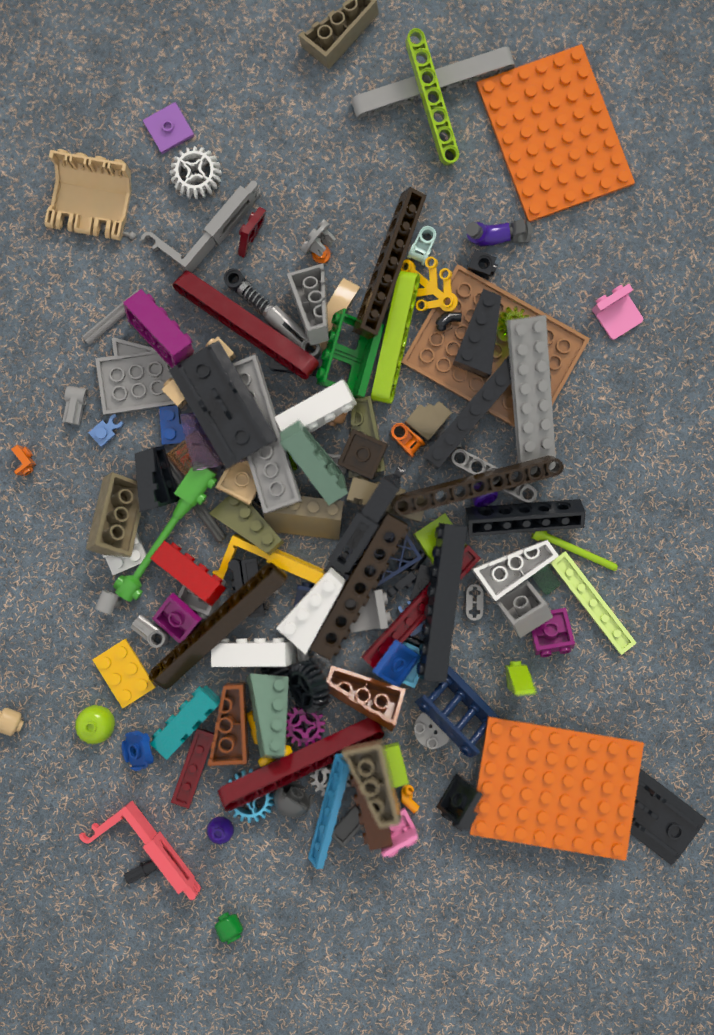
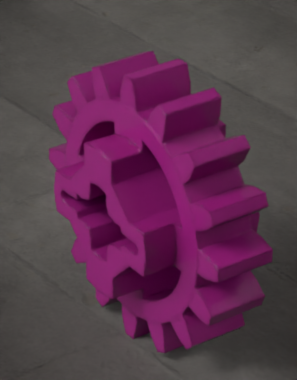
M296 706L293 707L294 713L288 711L287 715L290 718H287L286 723L288 725H286V730L289 732L286 734V737L292 736L291 743L298 741L299 747L302 743L308 746L310 741L312 743L316 742L315 738H322L319 732H325V728L321 726L326 723L324 720H320L323 717V713H311L315 717L312 720L307 716L308 712H304L303 709H298ZM299 714V720L292 723L293 718ZM302 721H305L306 724H309L306 730H304L302 726H299L302 724ZM317 728L316 732L310 736V731ZM294 732H299L302 735V737H299Z

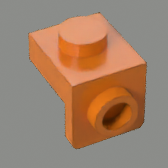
M16 445L11 450L23 465L14 472L16 475L26 476L34 470L32 467L36 463L31 458L33 456L32 452L26 446Z

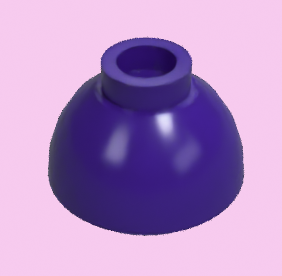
M481 482L474 485V489L480 488ZM498 492L472 498L474 506L481 507L493 503L498 497Z
M215 817L207 826V836L215 844L227 843L234 833L233 824L225 817Z

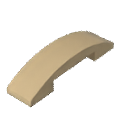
M344 278L327 304L328 331L332 329L333 323L331 321L334 313L343 308L347 311L360 286ZM327 341L319 343L322 352L327 347Z

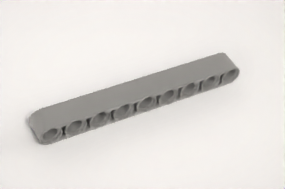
M502 47L435 69L441 92L444 93L450 91V88H459L468 85L467 83L474 81L475 83L485 79L487 76H494L503 73L505 70L514 69L515 63L510 48ZM428 75L422 76V80L425 83H431V78ZM415 76L358 94L351 99V103L357 120H361L362 117H371L379 114L380 111L397 108L396 106L401 104L404 106L413 103L414 100L420 99L421 95Z

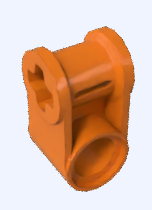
M403 423L395 424L390 430L391 438L411 458L415 456L414 454L421 446L426 445L417 434L413 433ZM402 428L404 436L397 437L394 434V429Z

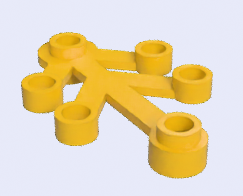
M430 256L425 260V265L429 268V280L416 270L414 262L405 259L400 271L418 273L420 275V284L425 287L418 289L417 297L434 295L438 298V300L428 302L423 299L416 302L417 310L424 312L427 309L441 307L442 310L451 312L456 309L458 298L452 293L451 270L443 268L439 272L440 278L443 279V293L438 288V260ZM433 259L434 264L432 266H429L430 260ZM405 264L409 266L407 270L403 268ZM448 271V276L444 278L443 273ZM450 298V304L446 305V299ZM424 302V308L420 309V303Z

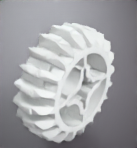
M195 146L193 151L186 147V153L180 151L181 157L174 156L176 163H171L173 170H170V175L173 176L171 181L175 184V189L180 190L182 195L187 193L188 198H191L194 194L197 200L199 194L205 198L206 191L212 195L211 187L217 189L216 183L221 181L220 177H218L222 175L219 169L221 167L220 163L216 162L217 158L215 155L212 156L211 151L205 152L203 147L199 151ZM206 164L211 168L209 177L204 173ZM183 168L187 172L185 182L181 179ZM192 171H199V173L193 175ZM197 182H202V184L194 185Z

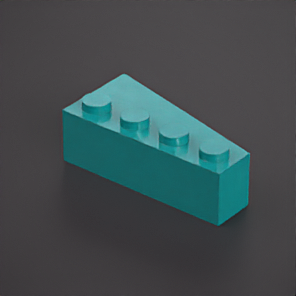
M207 685L203 688L199 686L192 693L194 697L189 702L186 700L178 708L180 712L176 716L172 714L165 722L167 726L163 730L159 728L152 735L154 740L150 745L166 760L220 704L221 698Z

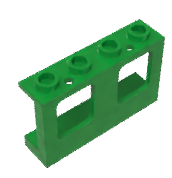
M343 308L335 312L331 322L333 326L329 331L327 347L321 356L323 360L322 365L316 373V378H318L316 384L325 388L335 384V382L327 380L332 359H336L350 365L351 369L347 385L353 397L360 399L364 398L384 324H381L377 336L371 339L360 336L357 347L353 350L337 343L342 323L354 327L357 319L346 314V309Z

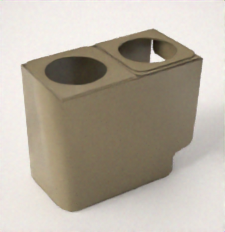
M440 401L434 406L432 404H428L426 407L419 405L405 421V424L425 441H429L452 412Z

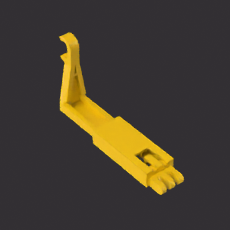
M238 534L232 536L219 570L212 571L213 574L224 580L229 569L228 563L233 560L238 547L267 559V563H274L277 567L315 584L326 573L323 571V568L279 549L268 555Z

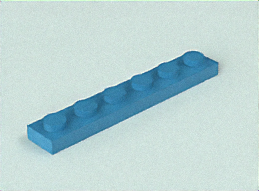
M335 754L308 859L316 869H323L327 859V852L332 841L334 826L337 822V815L350 773V767L342 754Z

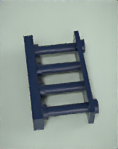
M448 666L446 682H441L429 697L424 694L414 701L418 705L419 710L427 714L460 748L461 753L469 758L480 753L475 745L486 731L488 716L500 718L450 666ZM448 687L455 696L441 712L433 703ZM462 701L468 707V711L454 725L447 717L459 702ZM476 715L482 724L473 736L468 739L461 731L472 717Z

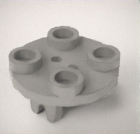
M323 219L317 227L318 230L314 228L309 233L307 238L310 240L306 241L300 250L305 254L312 251L321 257L326 250L322 243L331 247L333 245L332 242L336 240L328 231L330 223Z
M422 712L415 720L414 734L418 742L429 749L440 748L450 740L427 714Z

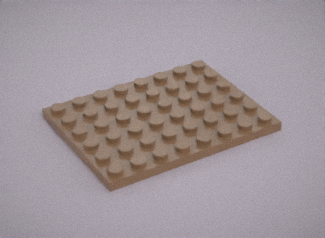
M457 264L451 277L452 293L458 298V305L451 312H461V322H449L446 325L445 331H438L436 329V320L446 311L442 310L441 307L432 308L401 362L402 365L470 402L489 378H484L454 366L453 362L483 289L501 296L490 377L509 356L507 320L546 315L553 405L590 338ZM450 298L446 299V305L450 304ZM510 384L487 413L515 428L512 384Z

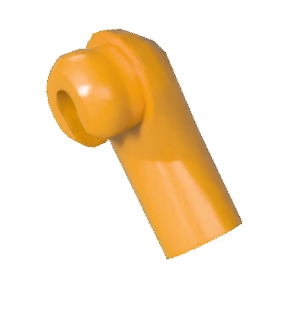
M404 785L401 789L400 800L414 814L420 807L413 800L414 788L412 785Z

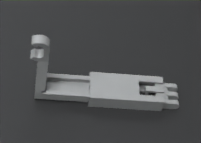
M254 180L245 189L239 186L204 228L205 233L184 258L152 232H145L141 236V241L146 242L148 238H152L156 241L155 245L152 246L154 252L160 249L180 267L192 273L216 244L219 246L254 205L256 199L261 195V190Z

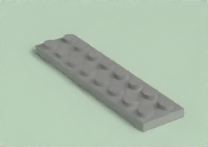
M546 315L507 320L517 461L521 463L545 456L556 457ZM555 461L550 463L549 470L555 467ZM536 466L530 470V474L536 473Z
M252 355L233 363L278 439L247 457L263 513L268 514L299 503L302 499L287 451L280 444L281 431L275 420L276 414L258 356Z

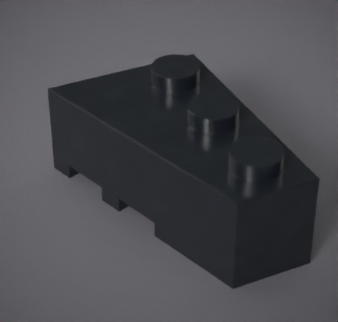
M153 447L135 453L139 511L143 512L178 502L180 498L174 494L177 488L165 447Z

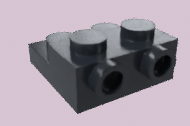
M455 774L436 807L442 812V817L453 822L451 824L459 831L463 829L468 831L478 815L474 809L483 794L462 776Z

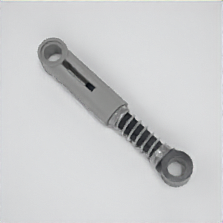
M232 268L226 271L224 282L230 290L244 296L245 300L248 299V303H252V306H255L259 313H263L264 320L277 332L307 351L310 344L302 327L277 305L269 304L268 300L264 299V296L261 297L260 293L256 292V289H252L253 286H251L239 270ZM234 277H239V281L236 284H231V280ZM291 330L294 331L304 341L301 342L299 339H297L291 333ZM319 343L314 345L316 346L315 352L309 353L316 359H318L322 353V349Z

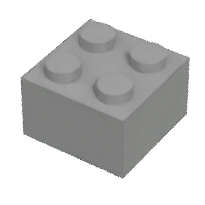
M528 580L495 601L504 618L520 638L553 618L547 603Z

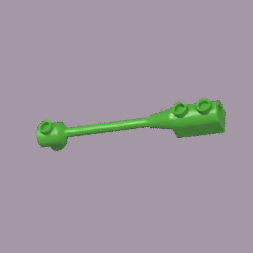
M195 461L174 493L180 499L172 514L173 516L135 573L126 576L120 575L115 581L113 588L116 589L115 593L129 602L133 599L137 601L143 591L140 589L142 584L139 579L152 560L150 558L164 540L167 539L179 519L181 520L197 503L199 505L203 504L207 498V495L204 494L207 488L212 489L216 485L218 480L215 476L217 474L199 461Z

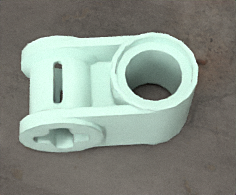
M425 226L420 230L408 253V259L421 262V265L425 266V260L429 257L435 243L436 231L434 228ZM424 234H430L432 236V239L426 241L422 238V236Z

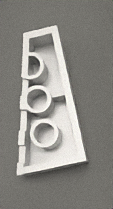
M341 380L275 416V420L281 431L300 420L306 429L312 433L334 420L340 414L351 411L357 403L347 383Z
M544 540L474 567L471 571L490 598L496 601L559 555L549 541Z
M332 567L276 628L305 655L345 582V579Z
M224 638L211 650V667H286L297 663L296 646L290 640H284V638H273L271 641H266V638H254V641H247V638H237L236 642H229V638Z

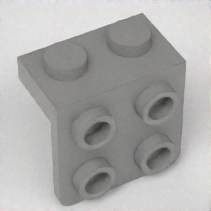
M382 589L369 592L368 596L370 598L365 607L361 606L358 611L360 613L356 623L352 622L349 627L351 632L388 628V623H391L390 612L385 611V604H388L386 592L383 593ZM352 599L345 602L347 607H353L356 604Z

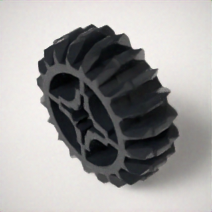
M308 660L301 661L292 666L287 677H289V691H291L292 697L295 699V704H298L300 709L309 714L323 710L329 704V692H331L328 688L329 683L326 681V676L323 675V670H319L318 664L315 665L313 661L309 662Z

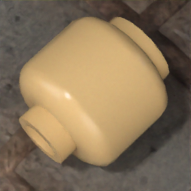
M10 708L0 710V733L12 736L15 731L20 732L24 723L21 720V713Z

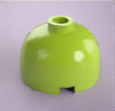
M100 705L86 707L79 713L75 721V730L78 737L88 744H99L106 741L112 735L115 726L113 714L108 708Z

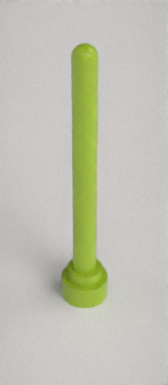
M535 531L531 535V538L536 541L548 540L552 544L612 571L618 569L617 564L547 533V531Z

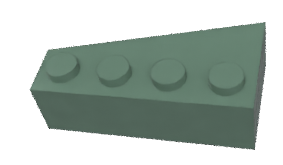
M300 420L280 432L282 448L291 454L294 462L300 466L328 505L348 494L343 472Z
M250 673L246 677V681L249 687V697L257 731L256 736L260 758L280 759L285 756L289 677Z

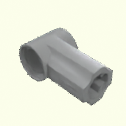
M67 386L64 396L66 406L62 422L80 425L83 408L87 404L85 400L86 395H89L88 389Z
M102 590L95 609L111 615L115 608L121 606L122 600L116 593Z
M142 614L135 619L130 627L147 640L153 648L163 647L169 642L168 633L161 630ZM156 634H160L162 636V642L160 644L157 643L155 640Z

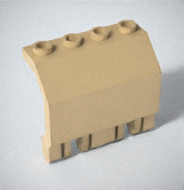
M57 149V151L50 150L49 158L55 166L56 180L51 205L46 212L45 227L61 230L66 216L69 217L67 228L70 232L74 231L75 233L86 235L93 234V236L98 237L101 224L104 223L106 224L105 238L121 241L131 197V170L128 165L119 159L110 161L101 156L93 158L79 152L71 154L63 149Z

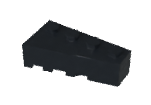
M483 289L453 362L454 366L487 379L492 371L501 303L500 295Z

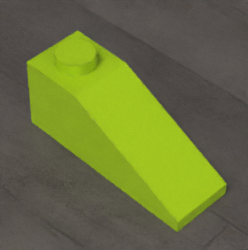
M510 661V665H505L507 689L514 695L536 694L526 664H521V661Z

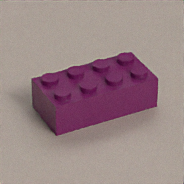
M141 289L123 302L128 322L172 368L193 355V341L187 333L183 334L180 331V327L175 320L171 321L167 317L168 314L162 307H158L155 304L154 298Z

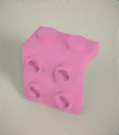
M630 284L624 287L619 285L612 290V295L600 297L595 301L597 304L591 309L612 340H615L643 321L642 315L629 297V294L633 291Z
M405 807L400 810V825L390 826L393 846L381 848L383 857L396 855L399 849L404 846H412L418 839L416 827Z

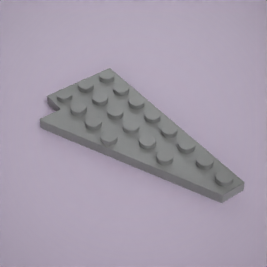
M112 338L114 356L95 358L103 415L176 405L161 390L164 387V383L169 378H173L169 372L171 367L152 347Z

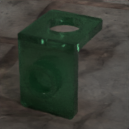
M547 564L531 576L545 595L550 594L561 585L560 581L550 570V564Z

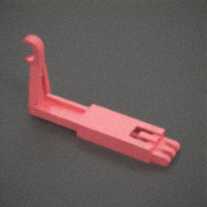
M133 801L126 804L100 826L94 822L91 829L94 830L95 834L92 837H87L85 833L79 834L82 842L91 843L125 817L144 842V850L178 894L184 891L190 900H194L201 890V886L195 880V876L160 831L158 833L155 831Z

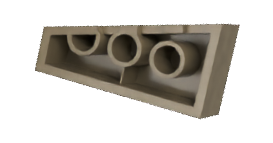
M380 739L344 747L341 753L344 759H346L352 775L358 782L359 789L364 794L379 828L400 825L401 813L384 740Z

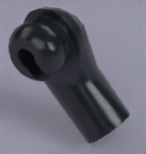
M443 313L436 320V329L438 331H445L446 325L449 322H461L462 313Z
M419 551L422 559L406 568L405 571L417 570L427 558V555ZM403 558L402 560L412 561L415 558ZM402 562V563H401V567L404 566V565L407 564V563Z
M288 666L260 668L263 675L283 676L290 670Z

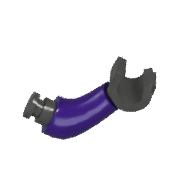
M525 219L511 221L510 227L509 223L484 225L480 222H471L466 227L467 238L478 246H491L511 241V236H513L515 244L528 243L531 240L532 234H534L533 226H531L530 221H525Z

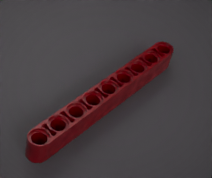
M185 270L172 284L173 288L180 295L302 379L307 380L319 366V362L314 356L193 273Z
M370 718L363 719L220 787L218 795L225 811L237 809L333 763L335 754H342L341 752L344 747L380 740L384 737L385 733L380 724Z

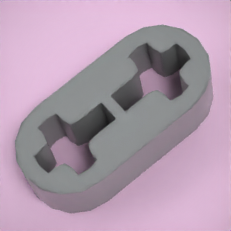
M477 584L469 585L465 592V613L467 618L473 621L479 620L483 616V589ZM473 587H476V590L480 592L479 595H476V601H473V595L469 594ZM473 603H476V609L479 610V614H476V617L469 614V610L473 609Z

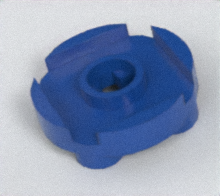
M140 731L126 733L124 736L126 740L122 741V754L125 762H130L132 765L130 768L134 771L147 768L154 761L149 744V735L147 733L143 734Z

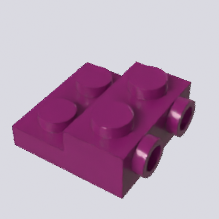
M172 593L152 619L180 644L194 631L202 618L177 595Z
M566 608L550 610L553 618L531 631L535 655H540L544 658L551 656L552 652L559 651L560 654H567L571 652V649H574L575 641Z

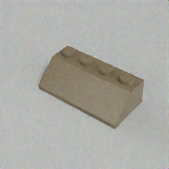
M114 472L103 478L86 550L108 556H132L141 516L137 481Z
M301 496L302 501L264 514L265 521L277 533L339 540L344 501L337 500L328 505L322 498Z

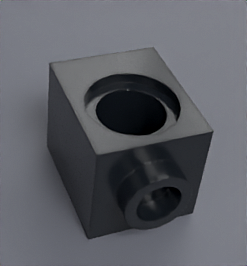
M475 249L468 270L488 280L490 275L494 276L498 266L494 264L497 257ZM480 262L486 263L487 266H488V268H487V269H482V268H480V267H479V263H480Z

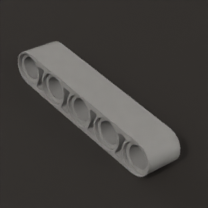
M457 449L450 456L451 464L469 475L498 469L462 449ZM461 454L464 457V462L461 464L455 462L454 456ZM472 463H478L481 466L480 472L472 471ZM498 476L497 480L495 482L492 481V483L497 484L500 480V477ZM529 484L516 486L512 491L508 489L501 490V492L522 503H530L537 497L536 489ZM524 489L531 492L529 500L525 499L522 495Z

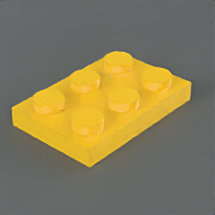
M127 639L122 640L92 659L122 708L156 688L155 684L149 680V674Z

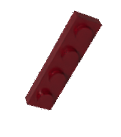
M201 728L196 729L171 803L190 808L211 749L214 733Z

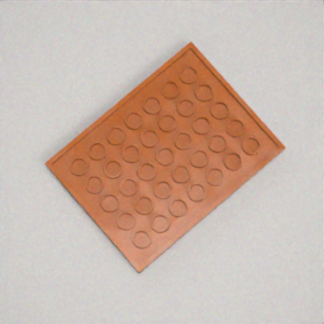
M582 44L476 82L527 221L533 222L635 184Z
M488 716L476 789L483 796L474 809L478 815L470 827L469 834L626 861L644 743Z

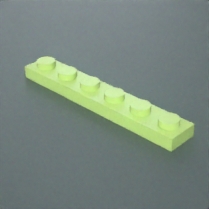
M566 551L549 563L619 654L622 655L636 644L633 637Z

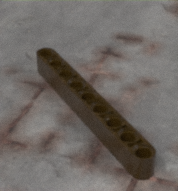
M545 456L398 494L393 498L392 506L399 515H409L558 476L562 473L564 465L561 460L554 456ZM555 461V467L549 470L550 463ZM536 466V473L531 475L530 470ZM518 471V477L512 480V474ZM496 476H499V482L497 484H493V479ZM477 481H481L480 488L474 489V484ZM458 486H462V492L455 494V489ZM444 491L443 497L436 499L437 492ZM425 496V501L417 504V498ZM406 501L404 508H397L399 502Z
M274 563L266 564L150 671L149 680L165 690L170 688L285 583L287 574Z

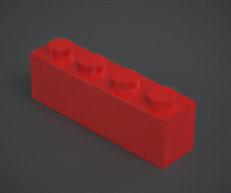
M164 540L150 559L207 604L213 606L226 590V587L221 584L223 580L216 574L210 576L207 573L209 571L208 568L201 563L197 566L193 563L195 558L187 552L183 555L180 553L181 548L174 542L170 545Z

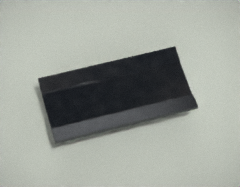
M220 341L208 345L169 370L227 470L261 448L278 440Z
M640 769L630 834L670 865H673L702 828L706 818Z

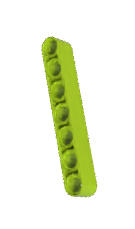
M413 28L407 35L405 41L406 49L439 159L442 164L449 166L454 164L459 158L458 146L425 35L421 29ZM416 36L420 43L413 44L410 37ZM423 56L425 63H418L416 57ZM428 75L431 78V83H425L422 80V76ZM428 95H435L437 98V102H430L428 100ZM435 113L440 114L442 122L435 121L433 115ZM441 132L447 134V141H442L440 139L439 134ZM446 151L453 153V160L446 159Z
M400 271L397 278L371 393L373 401L388 404L393 402L420 283V275L418 273Z

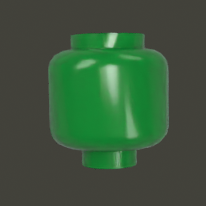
M226 912L218 917L219 921L214 927L221 942L230 944L242 937L243 927L236 914L229 915V912Z

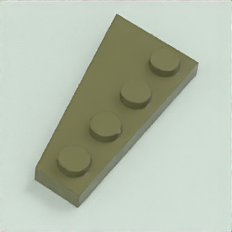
M371 396L355 399L357 404L351 410V431L354 429L380 440ZM384 456L376 473L386 471ZM349 470V479L353 477L363 476L361 474Z
M230 495L209 513L212 517L268 555H271L284 543L252 504L249 506Z

